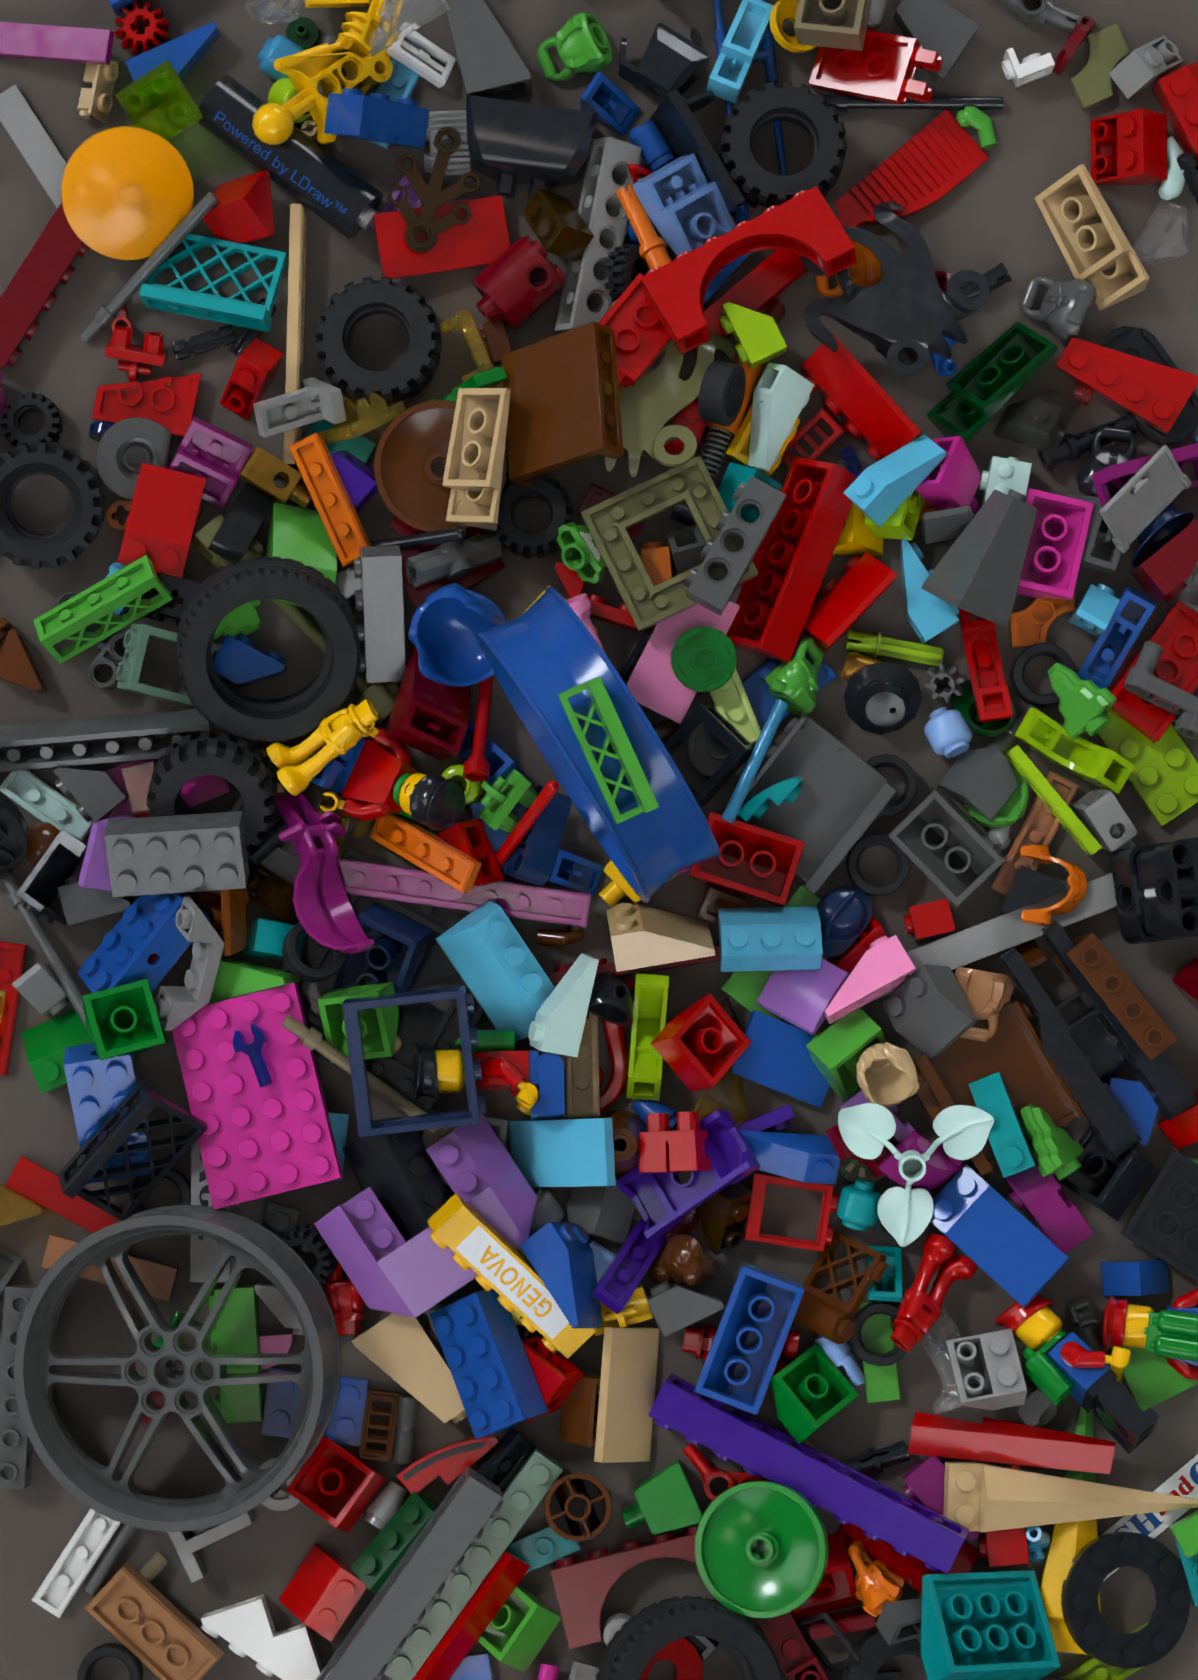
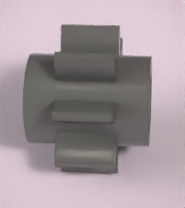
M941 660L939 670L934 667L929 668L927 673L932 679L926 681L924 687H931L933 700L939 696L944 697L946 703H949L952 693L958 696L963 693V688L958 684L964 682L967 676L959 674L957 670L959 667L958 663L954 666H946L945 660ZM945 676L950 679L946 686L940 683Z

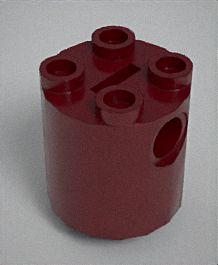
M528 236L520 237L472 280L474 287L482 296V299L475 306L491 324L502 318L509 327L516 330L559 292L568 280L566 274L556 264L553 266L545 259L548 253L537 240L532 241Z

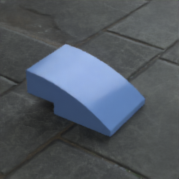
M694 153L679 157L632 184L650 220L677 256L686 251H693L704 245L708 239L714 236H722L735 227V223L728 212L716 182L707 183Z

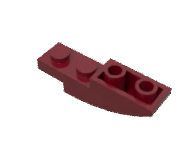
M790 1612L772 1618H754L759 1629L769 1641V1645L774 1649L780 1663L779 1667L787 1680H828Z

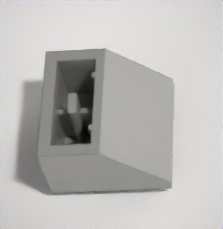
M1011 1328L946 1341L962 1406L993 1411L1025 1404L1027 1388Z

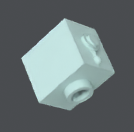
M993 456L989 462L988 471L982 470L979 490H984L982 505L995 489L1005 494H1008L1009 490L1012 489L1026 496L1032 463L1019 461L1016 457L1001 458Z

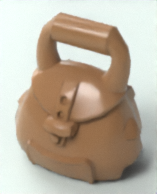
M958 967L954 976L977 1019L988 1020L989 1029L971 1026L959 1038L986 1042L996 1033L999 1012L1004 1004L1011 999L1014 991L1013 985H1011V978L1009 975Z

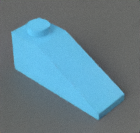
M924 434L867 467L845 490L844 494L864 515L878 527H881L945 458L947 453Z

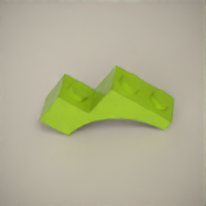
M636 973L626 1098L660 1100L663 1057L652 1046L651 1042L664 1029L666 1024L669 976Z

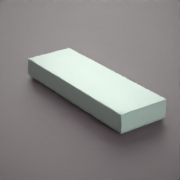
M29 770L11 771L1 784L0 791L42 822H49L59 831L64 829L83 841L91 832L93 819L87 822L75 808L77 805Z

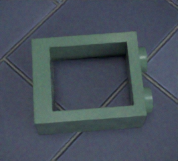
M131 624L130 629L127 630L124 636L123 645L126 649L123 661L119 663L116 671L117 688L188 707H197L191 703L182 681L179 693L138 683L149 636L177 643V633L145 624ZM212 643V656L215 648V643Z

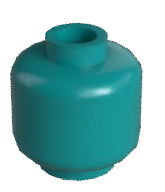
M856 1179L855 1184L842 1187L836 1214L842 1219L841 1224L843 1226L866 1231L869 1226L877 1224L879 1218L877 1206L881 1194L874 1190V1183Z

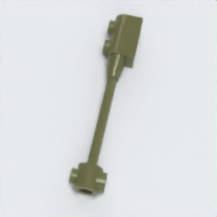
M222 515L214 518L196 533L191 545L217 573L221 568L231 564L208 549L224 520ZM253 540L241 560L252 557L260 559L262 556H265L266 550L260 542ZM274 602L325 655L324 635L295 605ZM359 672L355 687L362 695L356 703L360 704L365 699H368L379 717L375 724L377 723L381 726L390 718L400 688L394 682H387L386 684L374 683L371 685L366 683V679Z

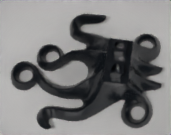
M826 201L838 219L836 208L830 202ZM881 202L873 209L875 219L898 235L907 244L908 252L901 254L890 243L864 229L843 227L851 241L860 243L876 255L882 266L883 276L880 282L874 286L861 287L851 281L847 268L836 273L848 303L842 304L828 298H817L806 307L804 313L805 322L813 337L835 352L838 350V344L834 335L820 322V316L832 318L874 345L875 350L884 356V359L888 361L889 367L898 375L914 376L921 372L930 360L929 352L948 359L951 358V348L944 337L962 344L967 343L966 333L957 321L972 315L984 306L989 297L990 288L986 278L979 272L961 270L951 276L946 290L943 292L939 287L931 254L923 235L914 226L894 214V212L904 210V207L895 202ZM801 256L803 265L810 273L816 276H825L817 265ZM972 282L977 285L979 295L976 298L967 299L960 294V288L965 283Z

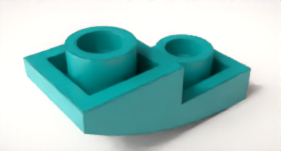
M798 775L772 785L748 801L739 810L738 815L746 822L753 816L757 820L760 819L771 807L767 802L769 799L777 806L785 801L790 805L803 791L799 785L805 779Z

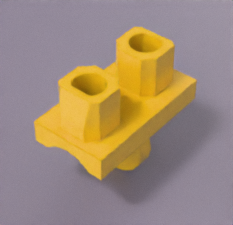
M643 1285L635 1289L623 1310L618 1314L600 1302L603 1325L595 1328V1336L604 1334V1327L624 1328L653 1318Z

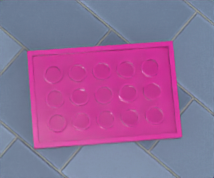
M290 983L205 1005L172 1030L191 1114L204 1121L207 1125V1129L197 1140L214 1210L344 1178L314 1051H310L300 1043L301 1039L281 1026L282 1021L289 1014L308 1028L297 983Z

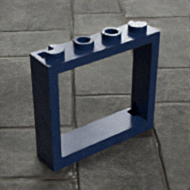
M465 986L344 1000L343 1010L359 1137L480 1124V1114L486 1113L484 1093L478 1094L476 1081L482 1080L480 1060L474 1061L473 1048L478 1047V1035L476 1027L470 1028L469 1014H475L472 994H466ZM456 999L469 1109L373 1120L360 1010Z

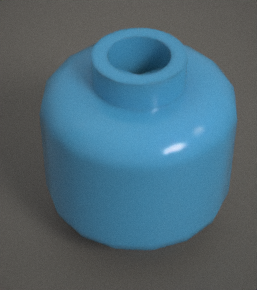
M277 35L274 39L271 37L267 38L256 59L260 61V70L277 81L278 79L289 77L275 70L274 61L278 58L304 51V49L285 36Z

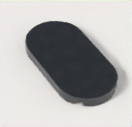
M1131 326L1119 327L1111 331L1100 344V346L1178 369L1156 337L1148 330ZM1193 391L1167 435L1133 414L1131 415L1135 420L1137 428L1145 438L1159 445H1175L1186 440L1197 428L1198 397Z

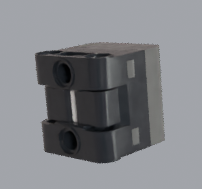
M1198 837L1136 846L1116 851L1113 854L1111 866L1120 932L1123 939L1129 944H1142L1198 936Z

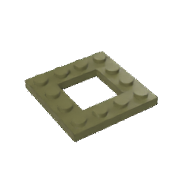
M700 455L682 466L674 467L581 512V516L638 632L698 604L686 597L688 587L684 586L692 569L654 586L626 529L685 501L705 543L709 539L715 542L721 531L716 526L724 511L728 510ZM735 537L727 538L724 541L725 548L731 552L739 551L743 547L741 541ZM751 561L739 584L758 576V571L753 561ZM700 564V565H698V566H696V567H694V568L697 569V570H699V568L701 567L702 564ZM713 566L708 570V575L711 579L720 581L726 577V571L720 566Z

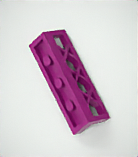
M1198 443L1170 450L1182 473L1185 465L1192 462L1197 480L1194 481L1190 479L1191 486L1183 491L1198 488ZM1155 454L1110 465L1092 474L1091 477L1101 507L1103 508L1111 499L1107 484H1113L1121 489Z

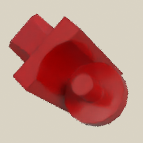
M116 326L111 341L105 348L104 356L131 361L119 360L118 370L129 372L130 382L137 381L138 374H151V366L140 363L163 367L164 362L167 361L168 351L164 350L163 333L147 331L145 333L144 346L132 345L134 329Z

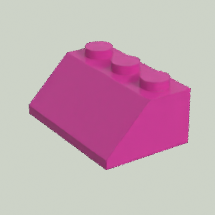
M1029 488L1026 493L1028 498L1025 503L1038 509L1016 594L1033 598L1072 599L1094 503Z

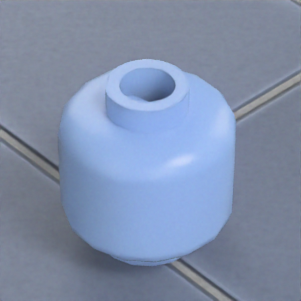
M946 707L933 711L929 715L930 720L924 727V733L933 751L937 755H945L946 758H954L967 751L973 734L958 710H947Z

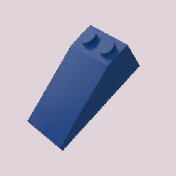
M967 1164L933 1199L934 1211L930 1223L951 1240L955 1246L1023 1308L1035 1298L1070 1260Z

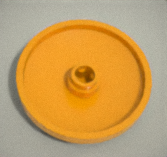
M119 126L105 129L92 135L74 151L63 172L61 201L69 225L79 239L88 247L110 258L137 260L150 257L193 208V181L186 162L177 149L166 139L147 129Z

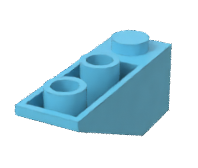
M901 540L899 551L905 617L922 644H926L956 625L959 621L956 615L960 612L956 606L921 589L923 583L933 570L927 571L920 561L924 556L914 541L909 544L908 540Z

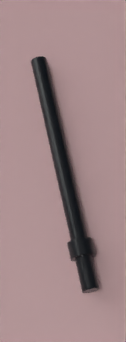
M834 92L833 96H825L827 97L826 104L829 107L834 105L838 112H847V109L964 110L966 106H975L979 110H1003L1004 106L1003 97L932 96L930 103L908 98L906 103L902 102L901 105L847 96V94Z

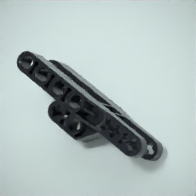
M1054 920L1042 928L1041 932L1079 990L1054 1005L1015 948L1000 956V960L1034 1011L1037 1035L1042 1042L1043 1054L1046 1053L1056 1067L1055 1072L1062 1076L1060 1077L1061 1081H1065L1073 1095L1072 1098L1078 1103L1077 1105L1085 1115V1118L1112 1157L1116 1158L1142 1140L1128 1122V1114L1125 1110H1121L1108 1092L1110 1087L1104 1082L1126 1067L1127 1062L1167 1120L1171 1121L1198 1101L1165 1050L1150 1061L1066 955L1075 945L1062 926Z

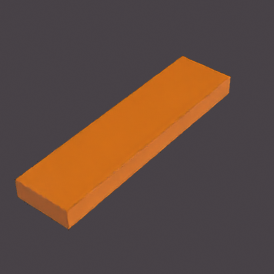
M316 432L288 447L339 560L344 567L353 563L354 559L360 558L359 547L372 546L321 432Z
M389 812L385 817L376 819L370 835L371 839L461 893H471L482 863L397 813Z

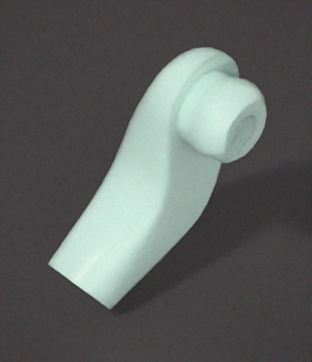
M1173 136L1167 138V180L1162 181L1158 189L1159 196L1166 201L1178 197L1185 184L1184 170L1180 169L1177 162V157L1184 152Z

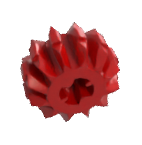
M134 1L133 11L130 12L126 7L121 9L126 18L119 17L115 19V24L120 27L114 32L115 37L122 40L120 46L124 51L131 48V53L134 57L140 54L141 49L144 52L149 51L150 48L161 45L159 40L166 41L170 37L164 31L170 27L168 19H162L164 15L161 8L153 10L152 2L149 1L145 3L143 9H141L138 1ZM141 24L146 25L144 34H139L138 32L140 29L139 25Z

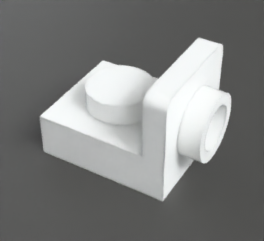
M1013 48L1005 51L1004 61L1001 62L1006 79H1012L1015 88L1052 74L1055 66L1051 53L1042 56L1040 53L1031 54L1022 60V64H1019Z

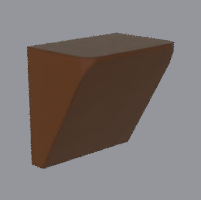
M1034 940L1015 947L1030 969L1047 961L1046 956Z

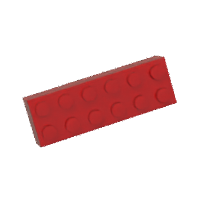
M799 457L793 458L781 488V492L786 494L785 502L753 558L758 576L743 583L735 603L740 608L726 634L734 646L751 654L790 662L853 504L844 492L858 476L834 463Z

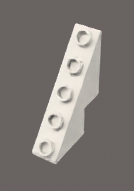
M264 1594L205 1613L201 1618V1628L203 1631L214 1638H218V1636L224 1638L230 1643L228 1645L230 1650L240 1657L244 1658L246 1655L257 1662L255 1665L257 1669L269 1677L275 1674L282 1680H316L323 1670L310 1627L302 1623L276 1632Z

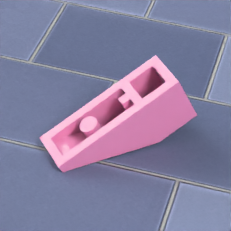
M896 935L889 939L887 936L880 937L870 944V949L862 956L826 1008L825 1016L829 1025L897 988L916 972L915 966Z

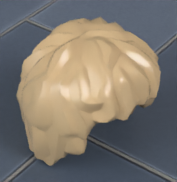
M888 1042L884 1044L876 1043L873 1047L871 1046L863 1051V1054L859 1057L856 1065V1079L863 1091L864 1097L870 1103H877L886 1108L892 1107L918 1092L917 1069L907 1050Z

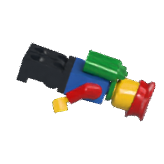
M1198 1289L1176 1298L1173 1305L1167 1306L1166 1310H1161L1159 1313L1154 1312L1149 1306L1129 1304L1128 1299L1116 1300L1113 1296L1108 1299L1101 1321L1102 1341L1105 1350L1118 1346L1151 1351L1159 1357H1166L1168 1365L1184 1378L1198 1381Z
M1039 1293L1025 1308L1015 1301L996 1319L995 1325L1005 1327V1329L1011 1328L1013 1336H1017L1028 1347L1021 1353L1025 1365V1375L1055 1406L1060 1405L1071 1395L1087 1413L1093 1410L1096 1420L1130 1454L1154 1432L1160 1417L1151 1407L1143 1411L1128 1396L1126 1387L1121 1383L1123 1367L1128 1365L1131 1351L1113 1346L1112 1354L1109 1356L1105 1355V1351L1091 1350L1075 1333L1067 1334L1065 1331H1061L1062 1321L1051 1310L1055 1303L1054 1300L1046 1299Z

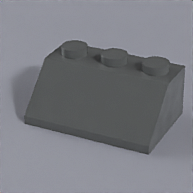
M939 787L930 793L887 835L956 906H959L1007 858Z

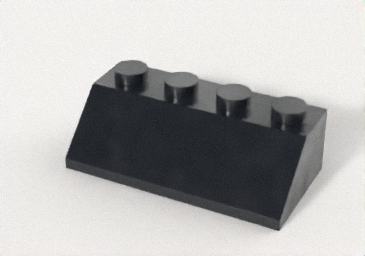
M418 1131L366 1136L342 1148L362 1191L371 1187L406 1242L428 1228L427 1220L450 1199Z

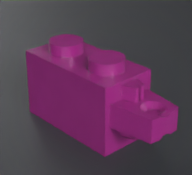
M925 1455L901 1476L906 1482L902 1489L912 1500L917 1501L920 1499L927 1508L943 1516L945 1466L936 1456ZM969 1531L966 1539L971 1543L980 1534L978 1531Z

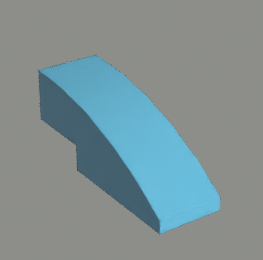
M742 0L709 77L706 91H712L714 96L736 104L770 22V13L774 5L761 0Z

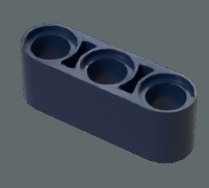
M539 785L534 789L538 795L544 786ZM557 792L512 853L508 865L510 876L538 887L546 883L570 813L572 803L569 796Z

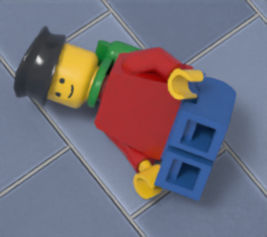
M375 722L370 725V731L366 735L363 733L362 736H371L373 738L372 741L361 738L345 755H338L335 757V760L332 759L310 781V783L327 790L323 795L331 796L335 801L333 807L320 804L319 806L323 811L340 809L342 814L363 821L385 817L389 812L409 819H415L417 822L429 826L431 830L444 831L454 826L460 820L465 808V794L457 781L445 779L440 775L419 773L418 770L411 766L412 757L405 744L385 735L386 730L380 727L379 730L375 728Z
M477 1030L478 1047L473 1048V1056H475V1061L480 1060L482 1080L476 1081L477 1090H508L514 1097L517 1095L516 1100L518 1103L516 1107L526 1115L531 1116V1120L564 1119L565 1090L564 1064L562 1059L555 1053L548 1052L539 1056V1051H515L514 1030ZM461 1039L454 1040V1045L462 1048ZM415 1042L413 1045V1099L417 1100L421 1096H428L439 1102V1093L461 1092L464 1084H466L462 1052L460 1050H435L434 1046L421 1047Z

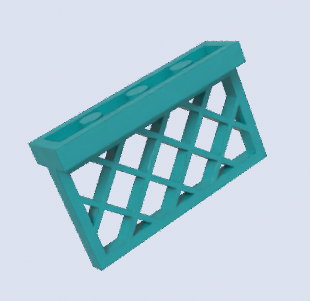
M188 234L182 241L186 249L172 258L167 257V261L163 262L147 279L146 284L142 283L139 297L146 308L270 332L273 322L271 313L288 255L282 251ZM205 246L213 248L217 255L200 265L194 253ZM234 253L244 254L248 261L231 271L225 259ZM191 255L197 267L180 276L174 265ZM265 259L277 260L275 270L262 277L256 265ZM222 262L228 273L211 282L205 271ZM170 267L178 278L168 285L156 284L158 275ZM253 268L259 279L242 288L236 277ZM202 273L208 285L197 292L189 290L185 283ZM233 280L239 291L228 298L221 297L216 289ZM261 286H264L268 292L264 305L252 303L247 295Z

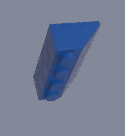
M742 1265L694 1392L757 1415L804 1294L803 1284L772 1272Z

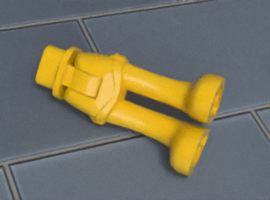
M365 699L357 706L350 704L348 708L341 709L324 718L319 727L307 739L290 748L282 743L274 742L266 748L268 756L280 769L277 771L279 781L290 794L297 796L304 791L310 781L332 759L338 755H345L350 748L357 744L363 733L366 735L370 731L369 725L379 719L372 703Z

